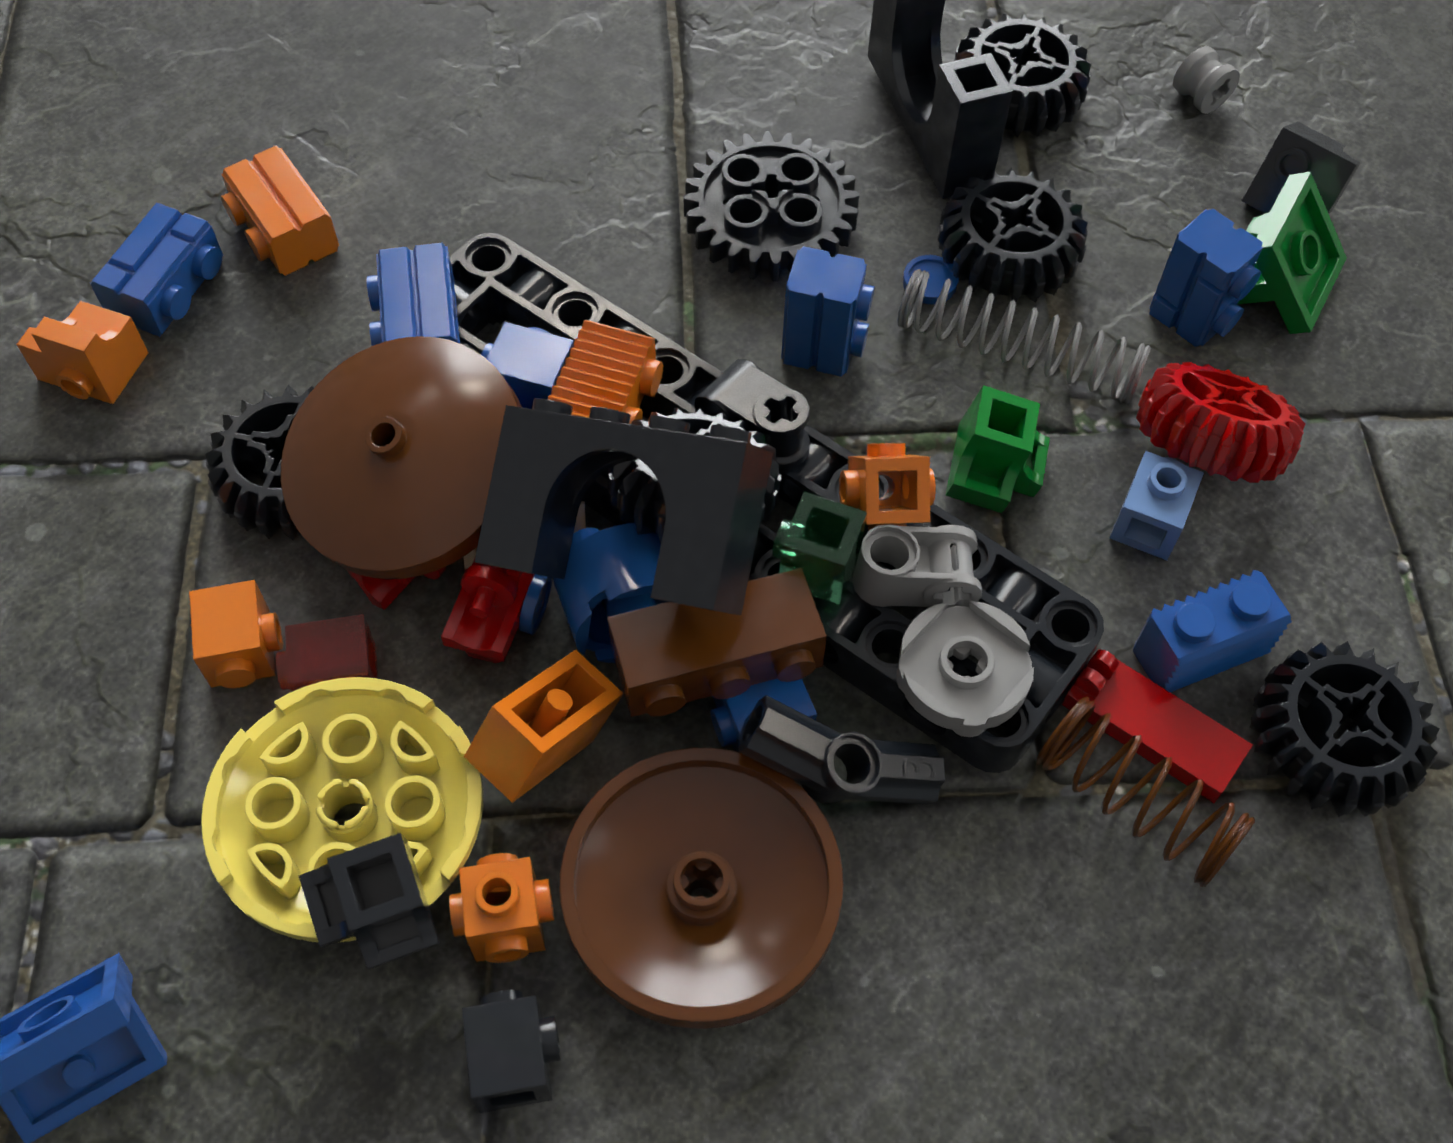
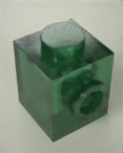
M804 492L793 520L784 519L775 538L772 556L781 559L779 573L802 568L812 596L840 605L857 562L867 512Z

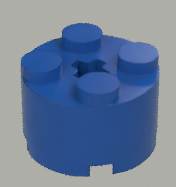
M635 523L617 525L601 531L596 528H584L573 534L565 579L553 578L575 644L582 654L585 655L586 649L595 652L598 661L615 663L611 650L607 617L669 602L651 598L661 547L658 534L653 532L639 535Z

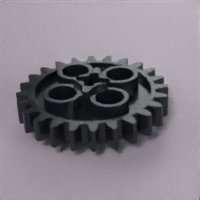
M765 131L762 142L757 143L746 133L743 134V146L740 147L725 140L723 141V155L712 150L706 151V164L695 163L693 165V178H686V195L683 198L684 217H687V233L695 234V247L698 250L710 247V262L715 263L727 257L728 272L733 273L742 265L749 266L750 279H755L761 269H768L771 279L778 281L780 269L788 268L791 272L797 250H800L803 246L828 251L830 257H835L838 254L839 246H849L851 231H856L860 194L854 191L855 177L853 175H844L846 163L843 160L830 163L831 149L829 148L820 150L817 153L812 152L813 140L810 138L805 140L800 146L793 145L792 133H787L781 142H774L770 131Z

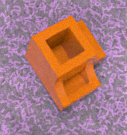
M79 301L71 314L62 322L44 316L36 328L29 327L16 344L38 380L58 386L76 398L87 399L92 397L110 404L115 403L149 353L130 316L83 301Z

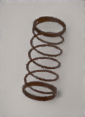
M1089 697L1082 698L1069 711L1049 737L1036 759L1037 764L1042 765L1045 771L1057 768L1094 735L1072 779V791L1077 793L1093 785L1128 751L1104 797L1101 808L1104 815L1112 814L1120 809L1161 770L1132 828L1134 838H1139L1148 833L1194 790L1164 848L1163 859L1165 861H1170L1177 857L1216 819L1227 811L1193 878L1194 883H1199L1200 887H1206L1255 823V818H1249L1248 813H1243L1223 838L1235 813V803H1225L1171 852L1176 839L1203 790V780H1195L1155 818L1139 830L1149 807L1172 766V757L1162 759L1125 796L1108 808L1121 778L1141 744L1142 737L1141 735L1132 737L1099 771L1082 785L1078 786L1082 772L1112 718L1111 713L1104 714L1064 753L1095 709L1094 701H1089Z

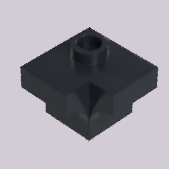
M1297 121L1281 129L1241 201L1265 214L1269 213L1289 175L1311 172L1329 214L1334 209L1361 162L1343 151L1345 145Z
M401 833L327 858V864L299 875L320 947H326L355 936L366 967L371 970L440 944L409 843Z

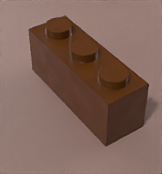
M802 568L748 581L741 615L674 602H665L607 617L611 650L631 717L645 713L651 716L668 715L678 711L685 703L709 696L717 699L732 698L747 691L751 685L777 678L782 682L796 681L811 674L815 668L823 666L827 635Z

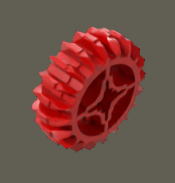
M1184 362L1182 365L1169 363L1163 368H1157L1152 379L1148 380L1138 403L1140 408L1136 416L1142 433L1151 438L1150 442L1155 447L1166 449L1170 458H1179L1188 463L1189 468L1197 467L1203 469L1210 476L1219 474L1227 477L1230 481H1238L1239 478H1242L1249 483H1258L1260 480L1273 481L1277 475L1285 473L1289 463H1293L1301 447L1300 443L1305 422L1299 416V411L1294 406L1287 404L1284 396L1270 392L1267 385H1259L1251 381L1249 376L1241 377L1233 374L1229 369L1223 371L1215 369L1209 364L1198 366L1192 362Z

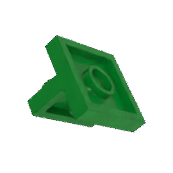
M1311 172L1289 175L1271 211L1261 216L1253 217L1246 231L1263 242L1261 246L1263 247L1254 266L1261 271V276L1252 290L1237 303L1247 304L1275 301L1289 334L1312 331L1347 259Z

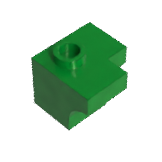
M983 385L959 423L946 496L1002 513L1010 503L1013 491L1034 497L1043 486L1050 437L1036 430L1040 403Z

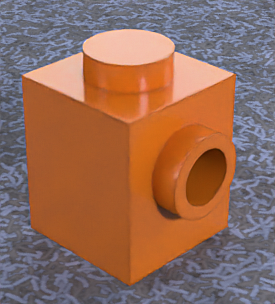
M255 580L189 591L193 660L211 688L217 686L241 688L252 684L256 679L276 676L274 651L283 650L281 625L276 612L270 613V609Z

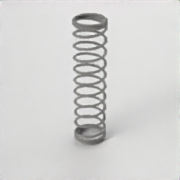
M921 269L915 270L912 274L900 304L897 316L898 327L903 326L906 329L910 327L914 320L915 330L919 334L929 327L937 314L935 334L938 341H941L950 334L959 319L957 343L960 348H963L972 340L982 322L979 337V351L981 355L987 354L992 349L1004 328L1000 351L1003 363L1013 357L1027 332L1022 357L1024 370L1033 366L1050 336L1044 365L1046 378L1052 376L1057 370L1074 338L1066 374L1068 385L1074 383L1079 377L1097 343L1089 377V391L1093 392L1099 387L1119 351L1110 394L1112 400L1120 395L1119 400L1121 403L1125 401L1127 405L1131 402L1149 356L1150 345L1145 346L1144 343L1139 345L1133 361L1118 386L1127 346L1126 338L1124 336L1121 337L1115 344L1095 381L1104 341V332L1100 329L1094 335L1072 376L1082 332L1080 321L1072 328L1056 361L1050 369L1060 322L1058 314L1052 318L1036 351L1028 362L1031 340L1038 314L1036 307L1030 311L1015 343L1006 355L1009 332L1016 307L1015 300L1010 301L992 339L984 349L987 325L994 300L993 293L988 295L974 326L962 343L965 318L973 290L971 285L967 287L954 317L941 335L942 317L951 280L949 278L945 281L933 310L924 325L919 328L923 297L930 274L926 270L921 271Z

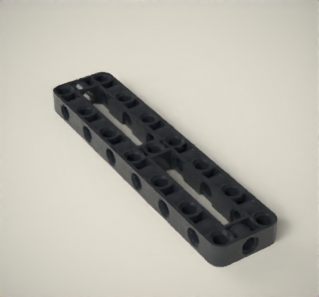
M493 233L477 235L466 241L450 256L455 283L460 344L475 350L479 354H482L487 344L476 338L475 335L488 323L494 325L496 322L502 324L504 321L527 328L538 327L548 331L550 334L574 341L578 338L579 329H582L584 320L655 338L656 360L663 363V372L655 396L644 395L639 406L643 411V416L648 420L651 412H658L668 416L672 415L675 408L680 409L683 413H696L694 400L723 373L507 237ZM806 425L804 429L810 438L809 455L797 467L787 470L779 469L778 474L781 475V482L777 497L807 515L809 524L859 555L862 540L868 532V525L850 520L849 509L842 508L839 497L841 471L848 470V456L857 455ZM606 470L591 484L582 501L615 525L629 524L620 520L619 509L611 505V495L608 493L609 479H607ZM879 475V498H881L888 491V481L883 475ZM933 503L930 506V522L907 523V526L938 527L943 525H959L974 531L977 536V550L972 554L974 577L981 582L982 597L978 602L986 603L1002 610L1021 626L1030 643L1028 653L1032 660V667L1034 666L1033 681L1025 701L1010 719L1000 724L1009 731L1011 736L997 737L990 734L987 730L974 737L960 736L952 729L936 725L917 712L905 697L904 692L898 687L896 681L898 663H885L875 656L883 652L894 654L899 658L902 639L912 621L889 606H875L862 600L856 593L852 582L760 523L748 581L802 568L827 635L823 665L972 766L985 772L1001 773L1010 770L1021 760L1061 705L1080 673L1087 667L1104 632L1103 617L1099 609L1088 599ZM880 562L891 570L896 569L888 563ZM1055 633L1068 634L1076 640V643L1061 640ZM953 655L948 658L954 665L953 671L958 675L964 677L979 675L976 672L977 664L970 659L960 660Z

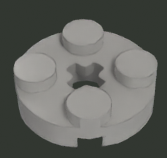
M970 601L968 607L954 606L947 608L948 602L937 604L920 613L907 628L900 647L896 681L909 703L923 717L936 725L952 729L960 736H978L987 728L1006 722L1019 710L1025 701L1034 675V666L1032 667V660L1028 653L1030 643L1021 626L1008 614L992 605ZM952 655L960 660L967 658L969 655L976 657L979 660L976 667V672L979 675L974 677L958 675L953 671L954 665L948 658Z

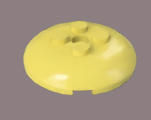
M350 677L321 681L297 689L274 701L275 709L259 719L246 732L241 728L220 755L206 788L201 820L202 839L206 857L218 883L233 903L260 925L294 939L318 942L299 875L327 864V858L401 833L409 843L428 906L436 901L459 874V868H462L469 858L477 839L483 811L481 773L464 758L470 742L462 728L458 727L449 716L435 706L431 698L406 685L376 678ZM358 803L364 805L360 812L354 818L345 821L343 826L333 821L335 814L347 804ZM354 936L340 942L353 941L356 938Z

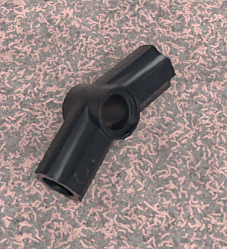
M764 696L757 701L754 709L745 719L738 737L739 753L801 783L812 799L824 804L838 803L843 800L927 805L938 801L940 788L945 782L944 758L938 754L935 744L871 740L866 735L857 732L841 734L769 696ZM834 755L841 759L846 767V782L835 771Z

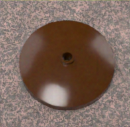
M423 336L404 337L382 342L351 356L330 371L310 392L299 408L287 434L281 461V485L286 508L294 525L311 546L333 563L353 573L371 578L405 579L421 576L444 568L466 556L478 547L506 405L521 407L520 401L513 389L497 368L484 356L463 344L448 339Z
M717 748L679 749L657 754L625 769L606 783L585 806L574 824L563 853L560 870L561 907L568 935L582 965L593 980L617 1002L641 1016L663 1024L692 1029L718 1028L746 1022L766 1014L783 1004L811 978L824 959L837 928L843 897V869L840 852L827 819L814 800L793 779L739 752ZM697 888H707L714 896L707 899L702 895L693 898L690 896V893Z

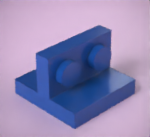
M120 953L0 1018V1106L24 1143H31L167 1065L165 1049L132 996L133 975Z

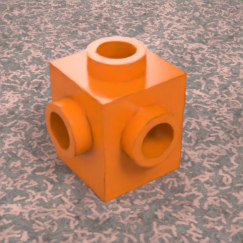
M906 443L867 444V456H848V470L841 471L839 497L842 508L849 509L850 520L868 525V531L878 525L907 526V523L930 522V506L933 505L936 494L935 476L930 468V457L906 455ZM879 475H883L888 481V491L881 498H879Z
M496 853L480 858L475 866L459 868L461 893L449 895L451 924L455 937L465 936L476 962L485 960L493 963L512 962L526 957L529 953L546 950L542 923L554 921L549 878L536 880L530 857L518 858L511 853ZM504 903V904L499 905V906H492V905H495V904Z

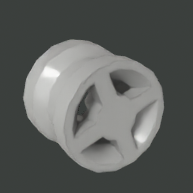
M1204 46L1198 48L1183 61L1173 78L1172 85L1181 95L1192 96L1194 98V106L1200 112L1207 114L1219 108L1231 96L1239 83L1240 72L1230 64H1221L1218 53L1211 47Z

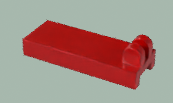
M1102 649L1097 650L1087 667L1083 669L1073 687L1067 693L1062 704L1071 710L1082 698L1089 697V701L1095 702V709L1088 719L1089 723L1094 725L1104 714L1111 713L1112 718L1104 731L1106 734L1123 745L1132 737L1141 735L1142 741L1136 751L1137 754L1154 765H1157L1164 758L1172 757L1173 762L1168 774L1187 786L1195 780H1203L1204 785L1201 795L1213 803L1223 793L1253 746L1247 740L1119 661L1110 652Z

